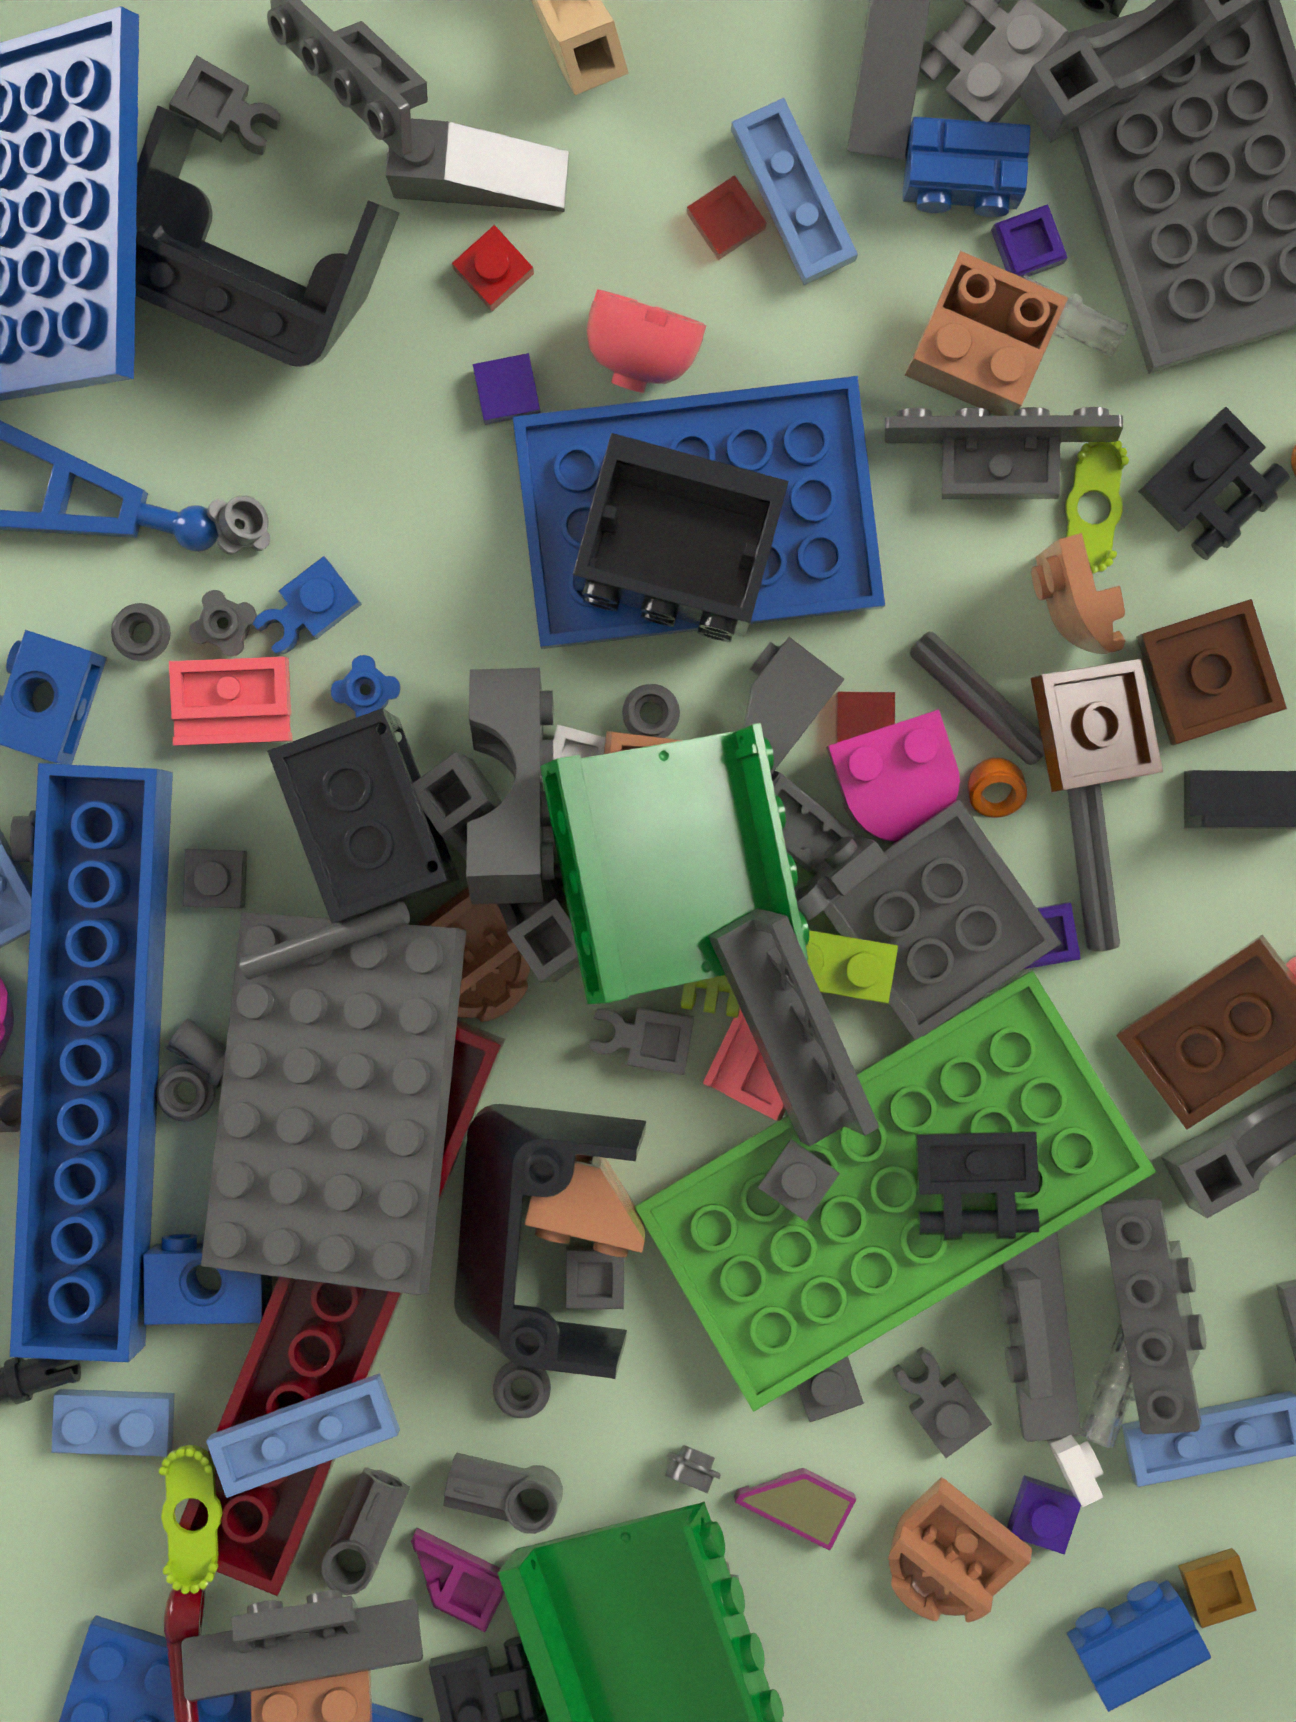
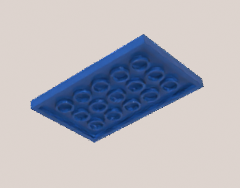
M122 6L0 42V401L134 379L139 14Z
M858 376L513 417L541 649L698 631V624L676 619L674 627L646 621L640 618L642 611L639 608L621 603L617 612L584 603L585 596L575 589L573 571L611 433L789 481L750 624L883 609L885 607Z

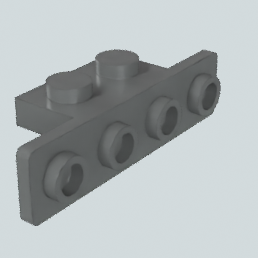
M270 0L271 9L267 13V20L275 40L280 45H285L303 62L306 70L312 76H317L335 93L338 101L344 107H349L368 125L375 138L383 140L400 157L411 153L410 109L428 102L427 81L363 21L333 31L301 0Z
M1026 407L1015 410L1014 416H990V410L984 408L959 409L955 412V416H932V412L928 409L907 408L899 410L897 416L885 417L886 443H943L942 499H1058L1060 494L1061 442H1116L1119 440L1123 430V416L1109 415V410L1103 407L1078 408L1073 411V415H1050L1048 409Z
M1158 1197L1106 1202L1101 1207L1141 1431L1144 1434L1196 1432L1200 1429L1201 1417L1192 1369L1200 1354L1199 1350L1206 1349V1332L1201 1314L1193 1315L1189 1293L1196 1291V1277L1192 1259L1190 1257H1182L1179 1240H1168L1162 1202Z
M1055 1232L1001 1264L1004 1288L998 1291V1301L1003 1323L1009 1325L1011 1346L1005 1348V1361L1009 1379L1012 1383L1015 1382L1021 1435L1027 1442L1065 1438L1069 1435L1077 1436L1081 1431L1058 1234Z
M327 1590L308 1595L306 1597L307 1604L284 1608L283 1602L276 1600L251 1604L247 1607V1614L231 1617L232 1630L190 1637L182 1641L184 1697L189 1702L419 1662L423 1659V1648L417 1602L414 1599H407L358 1608L352 1596L342 1597V1591Z

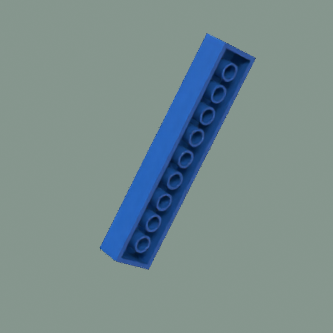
M38 763L10 1357L129 1363L146 1346L143 1254L150 1249L157 1116L156 1087L159 1074L173 772L154 768Z

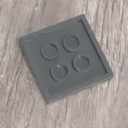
M957 799L885 849L883 852L889 858L888 861L845 896L838 894L823 910L841 936L898 945L889 1004L915 1040L925 1036L1061 944L1057 935L960 799Z

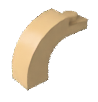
M531 0L554 57L574 95L629 74L615 22L601 0Z

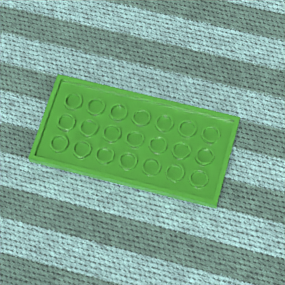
M1033 970L945 1021L925 1036L913 1040L857 1074L879 1124V1128L864 1136L844 1126L812 1146H808L800 1142L790 1117L787 1115L780 1121L768 1126L635 1206L637 1213L753 1412L1156 1173L1153 1165ZM1037 1132L1039 1192H1015L1016 1209H1038L1040 1221L1038 1233H1016L1015 1239H997L996 1234H962V1240L947 1241L943 1240L942 1235H919L918 1212L941 1211L942 1201L941 1194H918L915 1134ZM790 1139L796 1141L840 1173L807 1222L758 1188V1185ZM994 1193L961 1194L962 1210H994Z

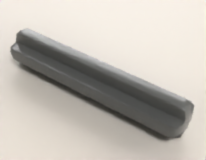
M929 631L916 642L910 650L911 657L1026 764H1035L1045 755L1040 730L934 632Z
M1096 784L1068 789L1086 946L1089 950L1095 952L1113 950L1119 947L1120 937L1101 785Z

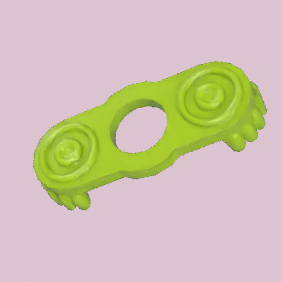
M1121 441L1088 442L1082 445L1081 451L1078 452L1076 457L1072 490L1068 494L1064 505L1065 517L1068 521L1066 537L1082 533L1092 574L1105 571L1107 567L1113 564V559L1117 557V552L1112 550L1115 526L1120 521L1123 512L1122 498L1119 494L1122 469L1129 463V458L1126 456L1127 450L1126 448H1121ZM1087 492L1100 493L1109 503L1110 511L1108 517L1099 524L1085 522L1078 513L1079 499Z
M186 1445L179 1447L177 1450H172L164 1458L159 1469V1474L165 1475L166 1501L162 1507L161 1520L163 1528L168 1534L169 1559L163 1568V1574L167 1575L166 1581L168 1584L173 1583L172 1587L174 1590L178 1591L181 1589L183 1594H187L190 1591L195 1594L199 1589H205L209 1582H212L218 1568L217 1529L221 1524L222 1508L220 1500L216 1496L215 1466L211 1455L200 1446ZM183 1499H198L207 1507L209 1517L207 1524L203 1528L195 1531L186 1530L176 1521V1506Z

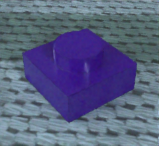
M1024 1475L1006 1528L1022 1541L1065 1555L1081 1504L1071 1490Z

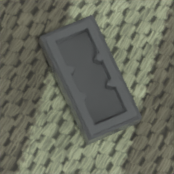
M774 771L771 776L775 795L781 799L786 814V823L782 831L787 853L792 856L797 864L812 876H815L813 870L825 862L823 858L825 851L838 840L847 836L854 838L856 834L783 774Z

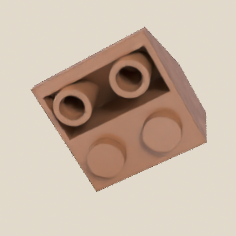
M960 251L928 320L905 376L978 408L988 409L994 415L1013 416L1014 411L1023 404L1068 297Z
M576 1154L574 1175L565 1190L551 1197L531 1196L525 1225L536 1227L535 1235L537 1237L565 1244L570 1243L571 1236L594 1241V1250L615 1257H627L629 1250L642 1253L645 1242L644 1223L637 1213L633 1201L606 1158Z

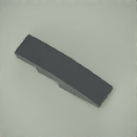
M869 0L847 151L905 159L930 0Z

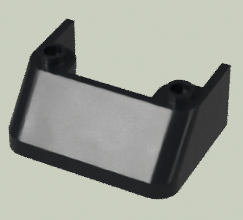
M157 105L137 163L136 297L290 366L309 367L318 364L327 356L366 301L400 213L368 200L348 254L334 253L322 258L316 264L309 283L305 287L205 242L213 216L210 200L200 188L179 178L198 122Z
M492 1104L481 1109L471 1122L466 1141L454 1307L458 1318L464 1325L516 1365L541 1370L616 1378L626 1342L627 1330L555 1321L543 1309L515 1305L523 1196L551 1197L565 1190L574 1175L576 1154L636 1161L645 1135L646 1121L508 1104Z

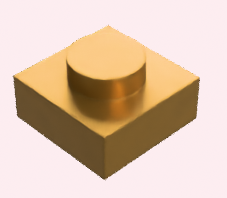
M1233 1548L1178 1565L1195 1620L1201 1628L1257 1611L1240 1557Z

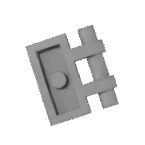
M963 0L966 5L963 11L946 31L939 29L928 42L931 49L921 60L920 71L931 81H934L947 65L957 71L958 74L945 90L952 100L977 121L998 123L1021 96L1020 92L1032 66L1062 48L1070 38L1068 30L1032 0H1019L1009 13L998 5L1001 0ZM985 23L993 32L972 56L962 47L980 25Z

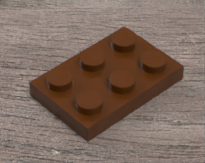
M1262 934L1120 1030L1116 1036L1186 1130H1188L1296 1060V977Z

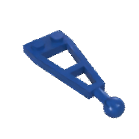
M0 420V441L53 465L42 511L0 510V530L137 538L139 528L143 526L174 534L182 547L194 552L205 551L216 543L219 536L215 522L208 517L206 507L192 505L177 512L146 504L148 493L145 490ZM75 476L122 498L123 502L119 517L66 514Z

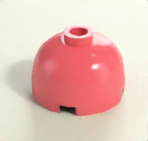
M597 289L589 312L587 337L589 349L596 361L614 372L611 383L644 393L647 383H670L680 378L690 368L701 347L707 325L657 306H649L626 296Z

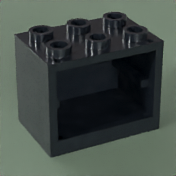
M611 433L573 571L576 591L581 592L585 596L584 603L600 609L617 612L621 603L639 608L642 611L640 618L655 624L674 627L676 619L698 624L697 633L714 640L731 642L734 634L744 637L752 619L789 481Z
M381 708L267 751L332 924L399 900L410 899L459 880L446 842L422 809L413 783L421 778L398 717ZM395 732L401 733L402 739L400 742H397ZM447 861L450 864V869H445L442 862Z

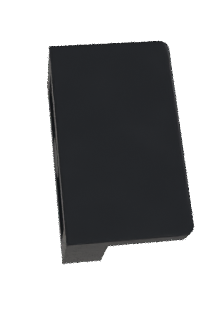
M1184 771V828L1296 829V771Z

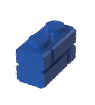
M913 117L905 153L903 202H917L916 208L927 213L947 212L951 209V205L974 206V213L984 217H1000L1007 215L1009 209L1017 210L1027 189L1030 125Z
M1168 1580L1160 1584L1156 1581H1147L1135 1586L1127 1594L1128 1601L1108 1611L1103 1607L1091 1609L1076 1620V1628L1066 1632L1108 1712L1211 1659V1655L1196 1629L1187 1608Z

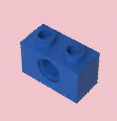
M25 630L22 641L17 640L13 644L7 658L6 671L10 674L4 695H0V745L54 763L72 765L107 657ZM49 682L54 691L53 702L48 709L38 712L33 704V693L40 684Z
M194 1234L163 1236L161 1238L162 1243L156 1244L143 1254L144 1325L261 1322L272 1295V1276L217 1269L221 1276L220 1289L211 1290L203 1287L197 1279L196 1270L202 1261L204 1243H197V1235Z

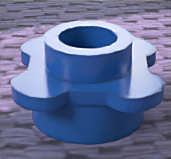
M360 655L353 659L352 670L346 677L332 684L331 696L335 702L339 704L345 703L356 712L357 718L375 710L384 709L389 700L396 699L399 696L401 687L395 677L385 676L376 668L375 660L372 657ZM365 684L371 687V692L368 695H362L360 691L361 687Z

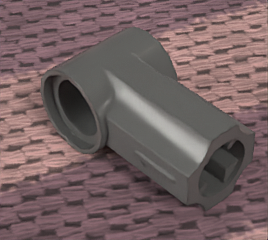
M457 1452L453 1458L448 1475L443 1506L508 1521L515 1529L523 1533L536 1534L546 1530L553 1523L563 1497V1486L558 1475L552 1469L545 1466L532 1465L527 1468H521ZM528 1488L537 1489L546 1496L549 1505L543 1509L529 1508L523 1503L520 1492Z
M367 1467L363 1469L333 1541L323 1557L321 1566L322 1577L331 1590L342 1591V1595L357 1594L365 1589L371 1581L410 1490V1486L403 1483L398 1477L382 1470H374ZM345 1549L356 1550L364 1558L366 1568L358 1572L347 1571L338 1561V1552Z

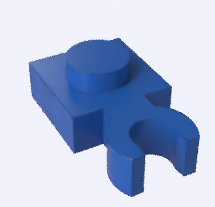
M323 556L279 590L288 603L287 606L281 610L268 609L261 612L255 618L253 625L259 631L265 630L270 624L275 622L283 625V638L271 647L276 654L282 655L295 647L299 639V632L306 627L313 637L318 639L361 606L362 603L329 560Z

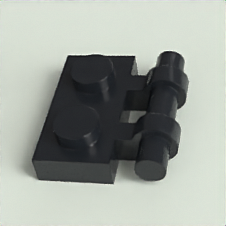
M1224 407L1138 492L1177 532L1184 529L1196 517L1203 524L1205 531L1191 546L1201 558L1208 560L1221 546L1229 548L1241 536L1240 528L1257 511L1265 512L1278 499L1276 492L1290 479V476L1277 463H1273L1262 475L1250 464L1266 446L1227 407ZM1233 482L1240 489L1241 495L1223 511L1213 500Z
M1037 1132L915 1134L918 1194H941L942 1201L941 1211L918 1212L919 1235H942L943 1240L947 1241L962 1240V1234H996L997 1239H1015L1016 1233L1039 1232L1038 1209H1016L1015 1192H1039ZM994 1193V1210H962L961 1194Z
M514 1637L504 1642L503 1645L508 1662L504 1666L492 1668L487 1646L431 1658L429 1672L441 1722H550L545 1707H541L536 1681L520 1637ZM514 1690L519 1713L516 1716L503 1719L498 1693Z

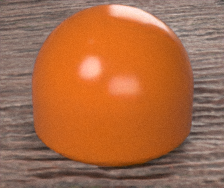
M989 758L982 761L972 770L968 780L970 803L978 813L984 816H1008L1016 812L1024 804L1027 797V787L1022 771L1012 761L1004 758ZM1003 782L1012 786L1008 797L999 803L989 802L982 795L983 790L993 783Z

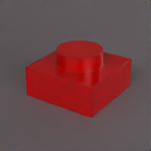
M495 224L452 262L454 271L491 311H494L534 274L533 266Z

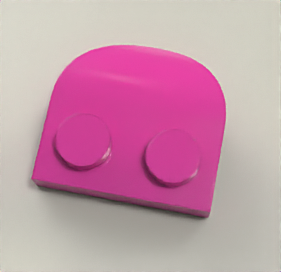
M939 709L826 747L844 800L842 804L846 813L856 826L877 838L897 842L957 799L960 783L959 770Z

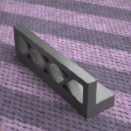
M758 908L708 936L800 1142L812 1146L844 1126L864 1136L878 1129L879 1124L788 917Z

